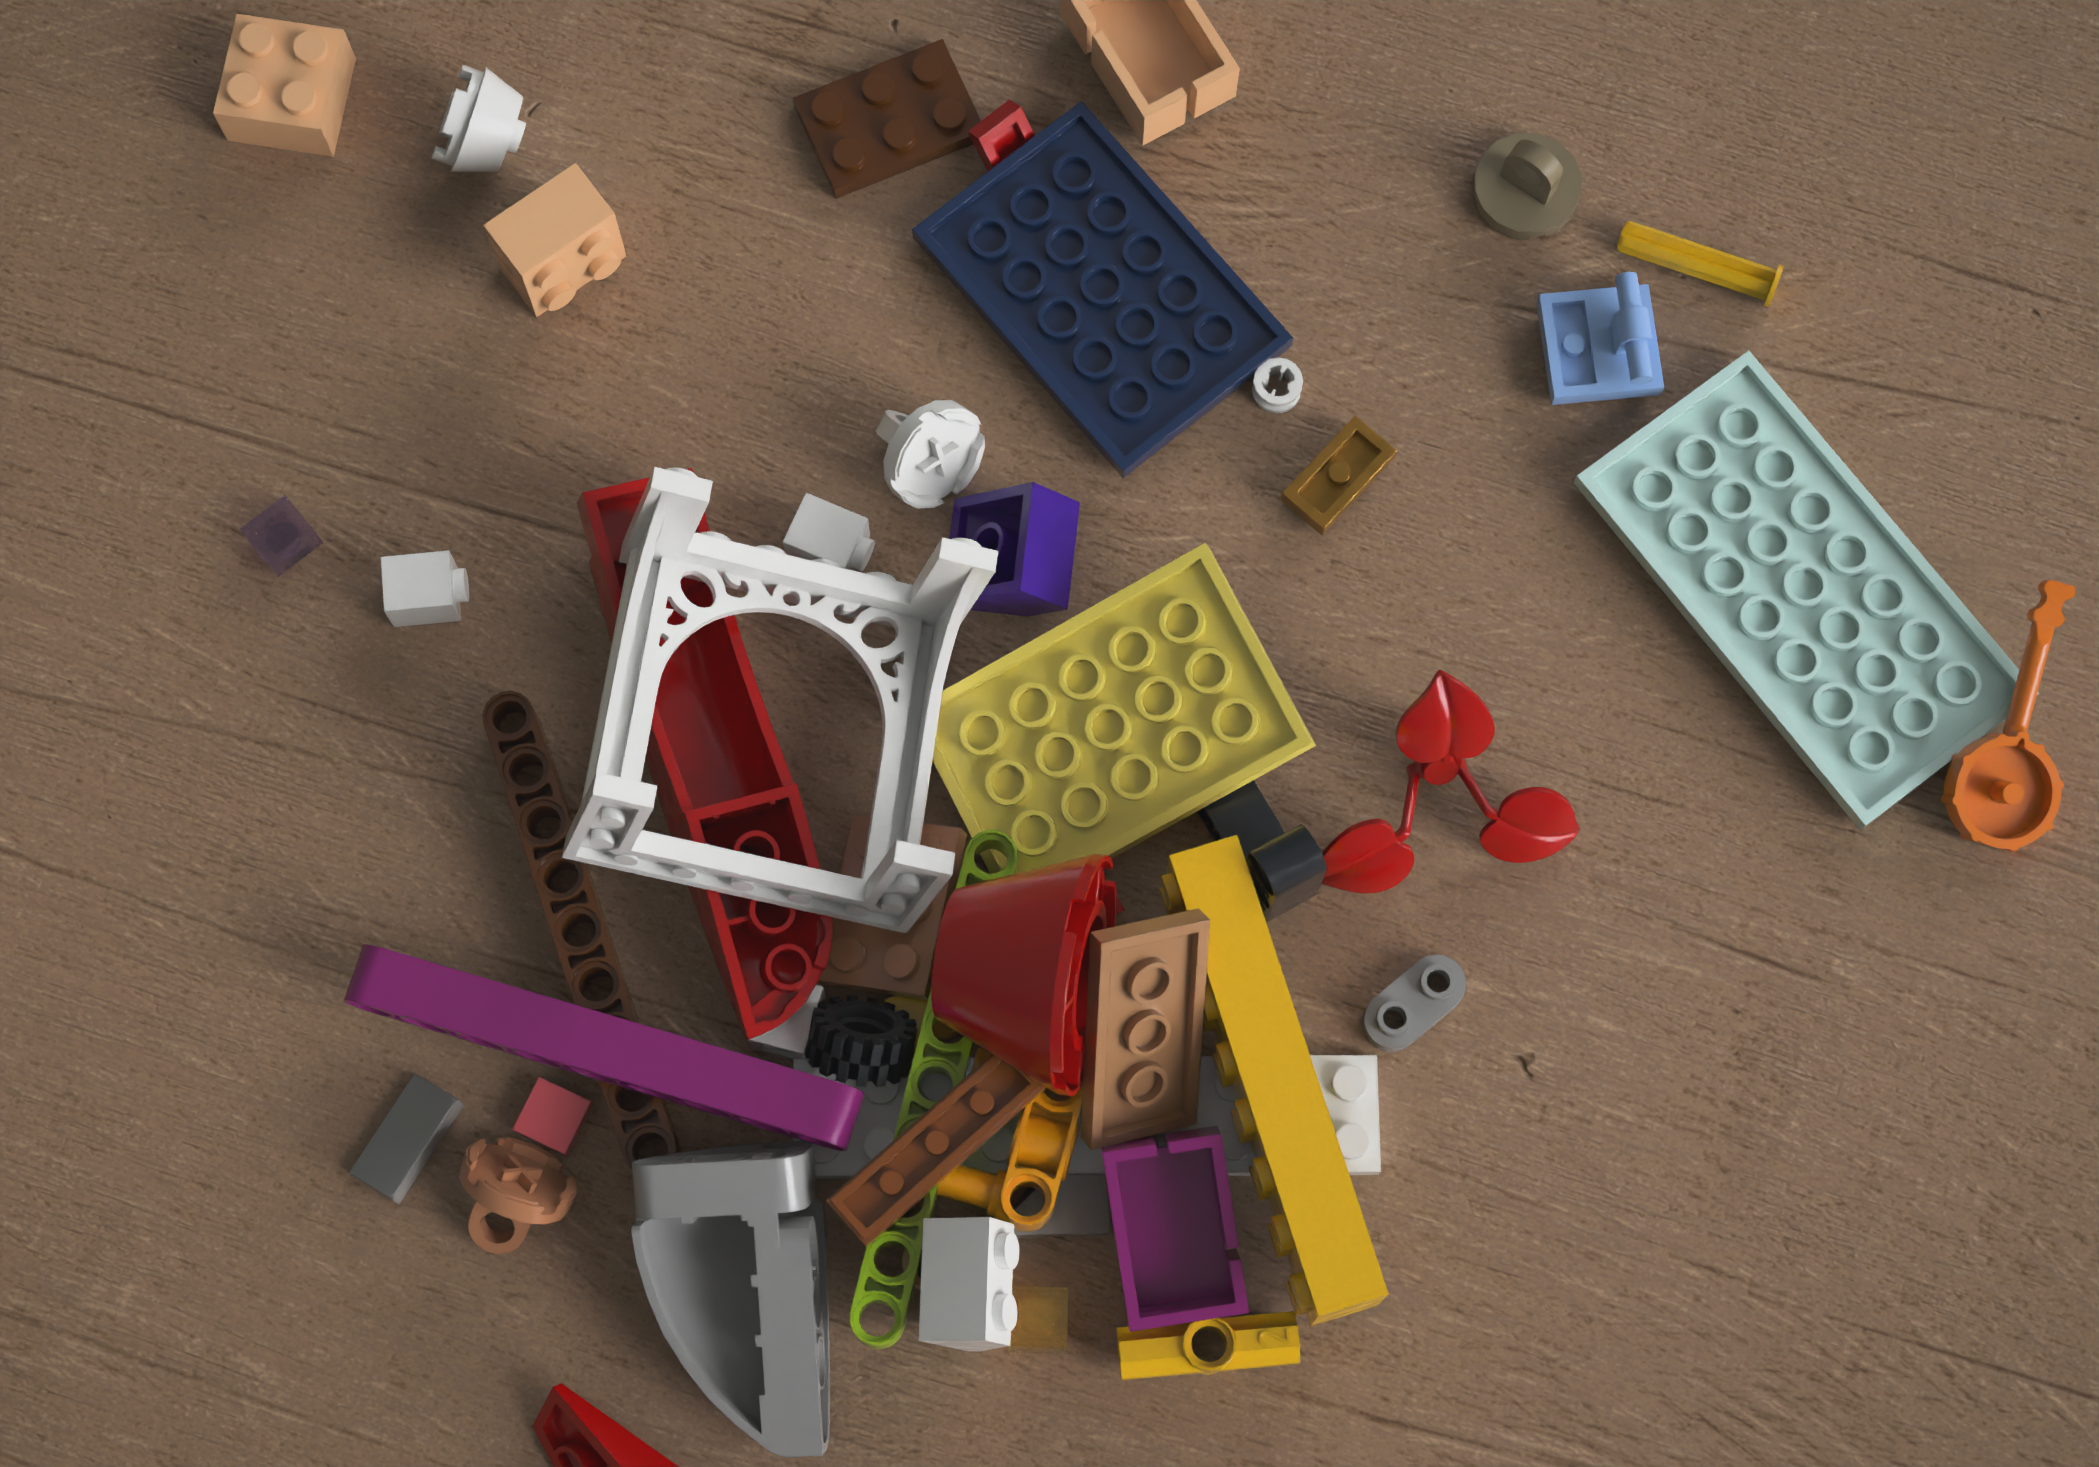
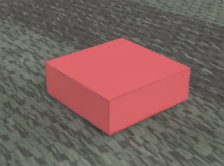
M539 1077L512 1130L567 1157L594 1104L588 1099Z

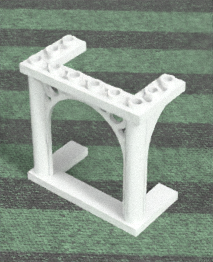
M654 467L622 543L619 562L627 564L582 802L566 835L562 858L907 933L953 875L955 853L920 845L942 692L951 653L960 624L996 572L998 551L981 547L978 542L968 538L947 539L942 537L917 579L911 585L898 582L893 576L882 572H869L865 574L844 569L837 562L829 559L807 560L787 555L782 549L771 545H759L756 547L733 542L721 533L711 531L695 532L708 506L713 481L699 478L693 472L683 468L662 469ZM685 577L705 582L713 594V604L710 607L703 608L691 603L681 589V579ZM726 588L746 592V596L742 598L730 596L727 594ZM667 601L670 602L673 609L666 608ZM785 602H789V603H793V604H797V605H796V606H789V605H787ZM674 610L686 618L685 622L680 625H670L667 623V619ZM765 612L794 617L820 628L838 640L853 654L867 673L879 701L883 734L861 878L642 830L654 808L657 785L641 782L661 675L671 655L680 644L703 626L715 620L741 613ZM834 613L856 619L852 624L843 623L834 617ZM873 622L894 627L896 637L888 646L871 648L863 643L861 631ZM660 638L666 641L662 647L659 646ZM898 656H901V664L895 662L892 667L895 677H891L883 672L881 669L882 663L891 662ZM892 693H896L895 701L893 699Z

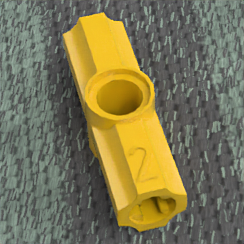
M1294 1311L1214 1318L1131 1332L1129 1326L1116 1327L1121 1380L1197 1373L1211 1375L1220 1371L1294 1365L1301 1362L1299 1331ZM1202 1330L1216 1332L1224 1343L1222 1357L1213 1362L1199 1359L1194 1354L1191 1346L1192 1337Z

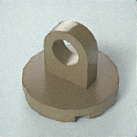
M1515 133L1498 139L1483 152L1472 178V191L1476 199L1475 205L1480 216L1499 233L1513 239L1529 240L1530 236L1538 237L1541 235L1546 237L1558 232L1571 220L1582 195V174L1574 156L1558 141L1539 133Z

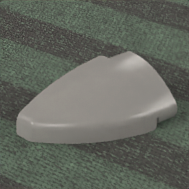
M805 1141L741 1144L671 1153L633 1161L632 1173L636 1222L632 1225L631 1233L635 1258L654 1315L664 1337L681 1364L707 1398L737 1427L768 1451L782 1457L823 1456L828 1448L830 1430L829 1299L825 1206L822 1200L816 1198L814 1145Z

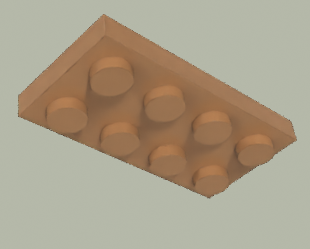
M1199 908L1090 932L1080 1138L1090 1150L1197 1124L1210 919Z

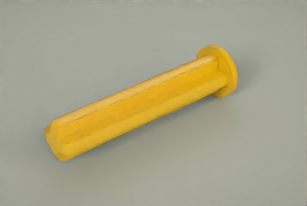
M1633 221L1625 223L1617 243V249L1621 253L1764 300L1763 306L1767 308L1770 306L1784 268L1783 265L1778 264L1777 269H1773Z

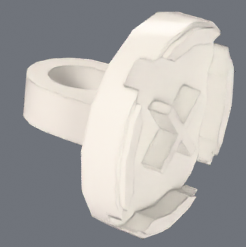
M935 400L917 408L909 416L897 411L886 410L876 429V433L888 443L883 461L884 479L892 493L903 502L917 509L935 508L945 503L941 498L947 496L951 491L957 495L968 486L979 469L985 450V436L979 431L981 423L978 417L953 400Z

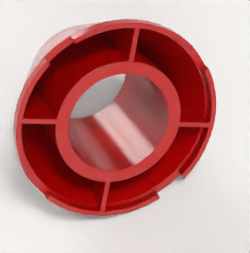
M1095 853L955 889L946 904L936 941L931 982V1000L935 1018L1058 1095L1074 1096L1083 1084L1090 932L1115 927L1116 882L1104 880L1103 868L1112 869L1113 861L1110 856Z

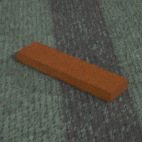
M991 1054L831 1195L826 1202L867 1248L1047 1087L994 1054Z

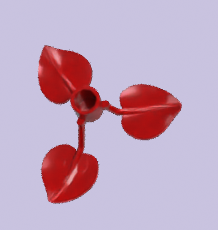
M1438 670L1425 691L1406 709L1396 727V742L1400 751L1408 758L1414 760V763L1406 768L1408 784L1400 827L1394 832L1392 826L1387 821L1370 819L1345 829L1322 852L1327 866L1322 884L1354 893H1378L1396 886L1408 876L1415 860L1412 848L1403 841L1409 837L1411 832L1418 784L1421 778L1430 784L1443 785L1451 782L1457 775L1460 776L1482 813L1491 819L1480 831V843L1490 855L1502 861L1526 863L1551 856L1567 846L1577 836L1580 827L1570 802L1563 795L1549 788L1529 787L1515 791L1502 801L1499 810L1488 802L1469 772L1464 759L1481 754L1492 742L1495 733L1492 715L1485 703L1473 690L1452 675Z

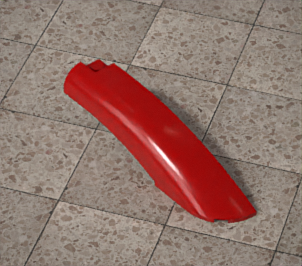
M650 477L582 492L577 501V507L591 554L589 565L611 644L627 567L626 563L619 562L622 543ZM705 512L695 531L696 533L710 531ZM685 577L681 579V589L691 603L703 608L710 607L713 604V594L705 582ZM667 601L666 608L673 609L670 602ZM674 610L667 619V623L670 625H680L685 622L686 618ZM735 615L715 620L691 634L675 650L663 670L657 691L645 758L653 783L657 785L656 793L670 835L676 838L821 870L797 783L794 784L774 733ZM660 638L659 646L662 647L666 641ZM688 886L745 1039L749 1040L761 1036L784 1023L809 999L808 997L815 988L822 972L826 969L832 944V917Z

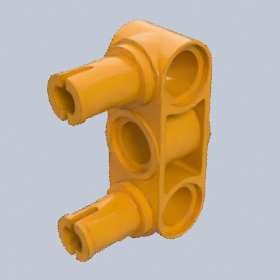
M978 1047L971 1072L992 1053ZM1083 1084L1079 1091L1068 1100L1054 1101L1043 1091L1022 1109L1008 1157L1007 1165L1009 1166L1007 1171L999 1169L998 1174H993L959 1165L938 1184L937 1195L988 1209V1216L1012 1223L1014 1228L1019 1231L1033 1232L1045 1226L1054 1212L1061 1183L1066 1179L1080 1128L1078 1122L1082 1112ZM1025 1187L1038 1190L1043 1195L1045 1201L1042 1210L1030 1217L1016 1213L1010 1203L1013 1194Z

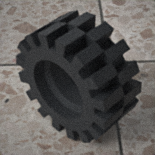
M847 995L846 1001H843L839 996L830 997L829 1002L822 1000L818 1003L817 1008L814 1007L805 1055L806 1058H809L808 1063L812 1068L820 1067V1074L826 1077L836 1074L835 1081L845 1084L848 1079L856 1080V1086L866 1087L867 1081H872L875 1087H884L887 1080L894 1085L900 1082L901 1077L906 1078L909 1074L918 1030L916 1028L917 1023L915 1019H909L910 1014L904 1009L895 1012L896 1005L886 1002L884 1005L876 1004V998L867 997V1001L864 1002L859 1001L857 995Z

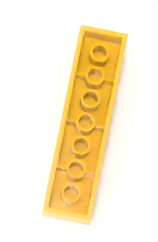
M1234 835L1169 855L1167 874L1160 876L1162 887L1159 888L1165 914L1170 915L1199 908L1210 919L1203 1030L1207 1032L1214 1029L1218 1041L1215 1044L1216 1053L1212 1054L1215 1069L1222 1088L1232 1085L1236 1096V1101H1233L1234 1109L1230 1110L1233 1125L1240 1144L1250 1142L1255 1158L1252 1159L1253 1166H1249V1173L1255 1193L1259 1201L1269 1198L1274 1216L1270 1217L1271 1223L1267 1224L1273 1249L1277 1258L1287 1256L1293 1274L1289 1275L1290 1280L1286 1281V1288L1295 1315L1299 1316L1306 1313L1311 1327L1378 1306L1389 1293L1238 836Z

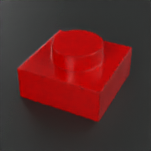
M1010 99L968 131L987 172L1035 136L1021 106Z

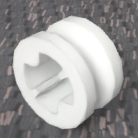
M1279 357L1268 359L1255 371L1252 385L1253 399L1257 405L1263 410L1275 414L1287 412L1295 407L1300 399L1303 385L1300 369L1290 360ZM1280 375L1279 382H1282L1284 377L1289 380L1290 383L1287 384L1286 395L1275 396V389H1273L1271 394L1265 390L1268 386L1269 376Z

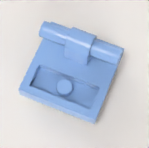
M1624 272L1616 275V287L1539 294L1536 304L1551 405L1661 395L1664 389L1649 284L1639 285L1637 273Z

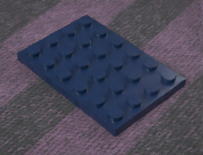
M1082 101L912 229L913 239L1122 478L1131 473L1252 378L1259 366L1268 359L1279 357L1293 344L1294 338Z

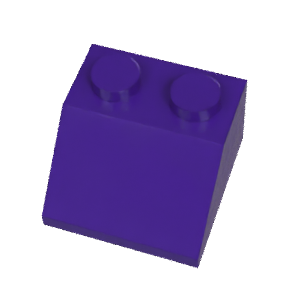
M1035 482L955 498L949 539L968 538L978 542L981 547L998 551L996 572L970 610L1026 617L1068 610L1080 502Z

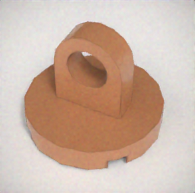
M499 1137L496 1145L486 1144V1138L475 1140L465 1150L459 1165L458 1178L465 1191L476 1200L469 1217L468 1229L470 1237L477 1246L486 1252L494 1254L510 1253L522 1244L531 1224L545 1225L557 1222L570 1211L576 1197L577 1183L572 1174L566 1178L561 1173L563 1164L553 1154L535 1144L516 1138ZM494 1212L502 1217L512 1220L515 1229L504 1233L495 1231L487 1224L485 1215Z

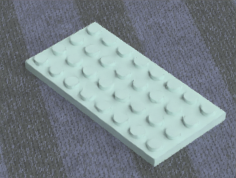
M1750 351L1744 353L1576 476L1573 482L1859 830H1862L1950 763L1953 754H1958L1968 744L1984 737L2006 720L2019 669Z

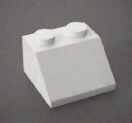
M991 1217L923 1218L919 1341L965 1351H985L1010 1346L1011 1330L1014 1329L1017 1322V1303L1012 1295L1013 1269L1017 1266L1019 1260V1243L1014 1234V1224Z

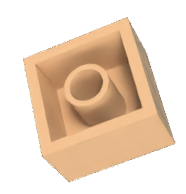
M236 14L213 111L227 141L334 157L356 61L345 31L337 28Z
M576 163L483 225L499 269L536 317L547 310L556 311L564 307L573 299L576 290L593 279L602 280L608 277L620 266L621 260L626 257L615 213Z

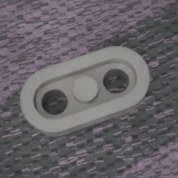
M1429 955L1416 962L1374 997L1367 1006L1362 1019V1027L1368 1041L1374 1047L1385 1052H1398L1408 1048L1459 1004L1466 990V978L1462 968L1453 959L1444 955ZM1431 974L1443 976L1447 981V989L1443 992L1432 991L1427 984V977ZM1389 1010L1399 1012L1404 1019V1025L1399 1029L1389 1028L1384 1023L1383 1014Z

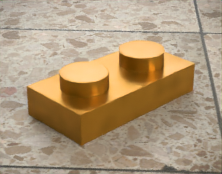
M1355 415L1282 492L1280 500L1323 536L1394 460L1397 450Z

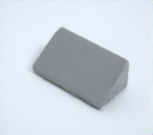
M414 1074L349 1174L395 1203L400 1204L464 1107V1104L448 1092Z

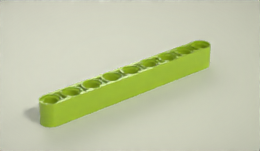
M986 830L977 833L969 841L965 850L956 889L1016 874L1017 849L1013 840L1007 834L998 830ZM988 849L1000 851L1005 855L1008 863L1000 872L995 874L985 873L975 864V860L981 852ZM931 990L893 1141L938 1102L925 1099L920 1094L919 1085L925 1076L932 1073H941L948 1077L953 1085V1089L968 1073L975 1043L964 1036L958 1042L947 1044L939 1041L934 1036L933 1028L939 1020L935 1018L933 1013ZM938 1185L923 1197L924 1205L917 1215L910 1218L901 1217L865 1250L850 1310V1324L857 1339L867 1347L872 1349L890 1347L903 1334L922 1261L923 1218H932L938 1196ZM890 1245L903 1248L910 1257L907 1269L901 1275L895 1277H887L881 1274L875 1266L878 1253ZM874 1304H884L890 1307L895 1314V1323L892 1329L882 1336H871L861 1327V1317L864 1311Z

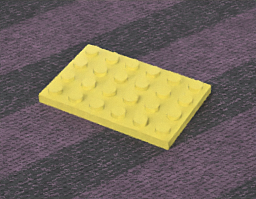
M1204 543L943 690L932 761L971 837L973 838L977 833L986 830H998L1007 834L1016 846L1017 873L1095 853L1108 855L1112 859L1315 747L1316 744L1212 551ZM988 849L980 853L990 874L1000 872L1008 863L1007 858L1000 851Z

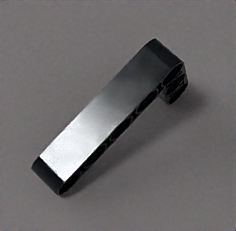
M1254 780L1197 811L1214 842L1234 835L1238 836L1266 922L1317 895L1327 866L1316 841L1302 824L1284 832Z

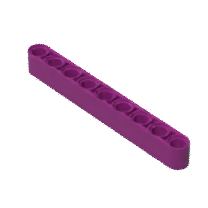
M363 944L344 998L345 1003L364 1011L838 1151L846 1152L865 1094L856 1088L369 944Z

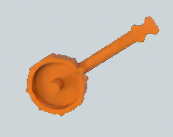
M2043 580L2038 585V591L2041 594L2040 602L2035 607L2029 609L2027 613V619L2032 624L2003 733L1989 732L1985 737L1968 744L1958 754L1952 755V762L1945 777L1941 802L1945 804L1950 820L1960 832V837L1964 840L2016 852L2020 847L2034 842L2046 831L2053 829V821L2060 806L2064 782L2060 780L2057 768L2046 753L2044 745L2031 742L2027 731L2054 629L2061 626L2065 620L2062 606L2066 600L2073 598L2075 595L2074 586L2055 580Z

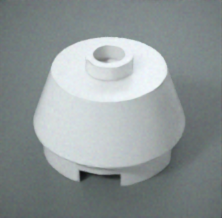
M462 65L458 78L468 82L464 91L457 88L456 91H452L438 135L448 138L445 149L436 146L431 159L452 166L451 172H498L506 152L509 151L516 154L525 130L526 122L518 120L523 96L487 67L482 72Z

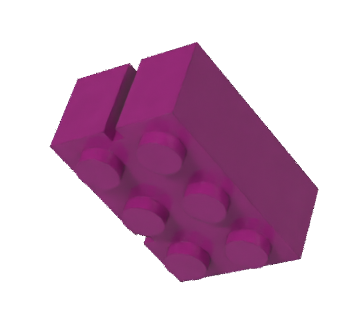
M1218 1126L1166 1133V1146L1156 1147L1153 1136H1147L1101 1148L1130 1332L1249 1313L1242 1262L1236 1249L1239 1247L1223 1140Z

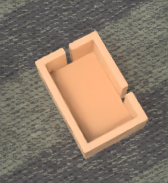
M1062 0V19L1084 54L1086 55L1091 52V65L1142 146L1185 124L1187 110H1189L1193 118H1196L1236 97L1240 68L1197 0Z

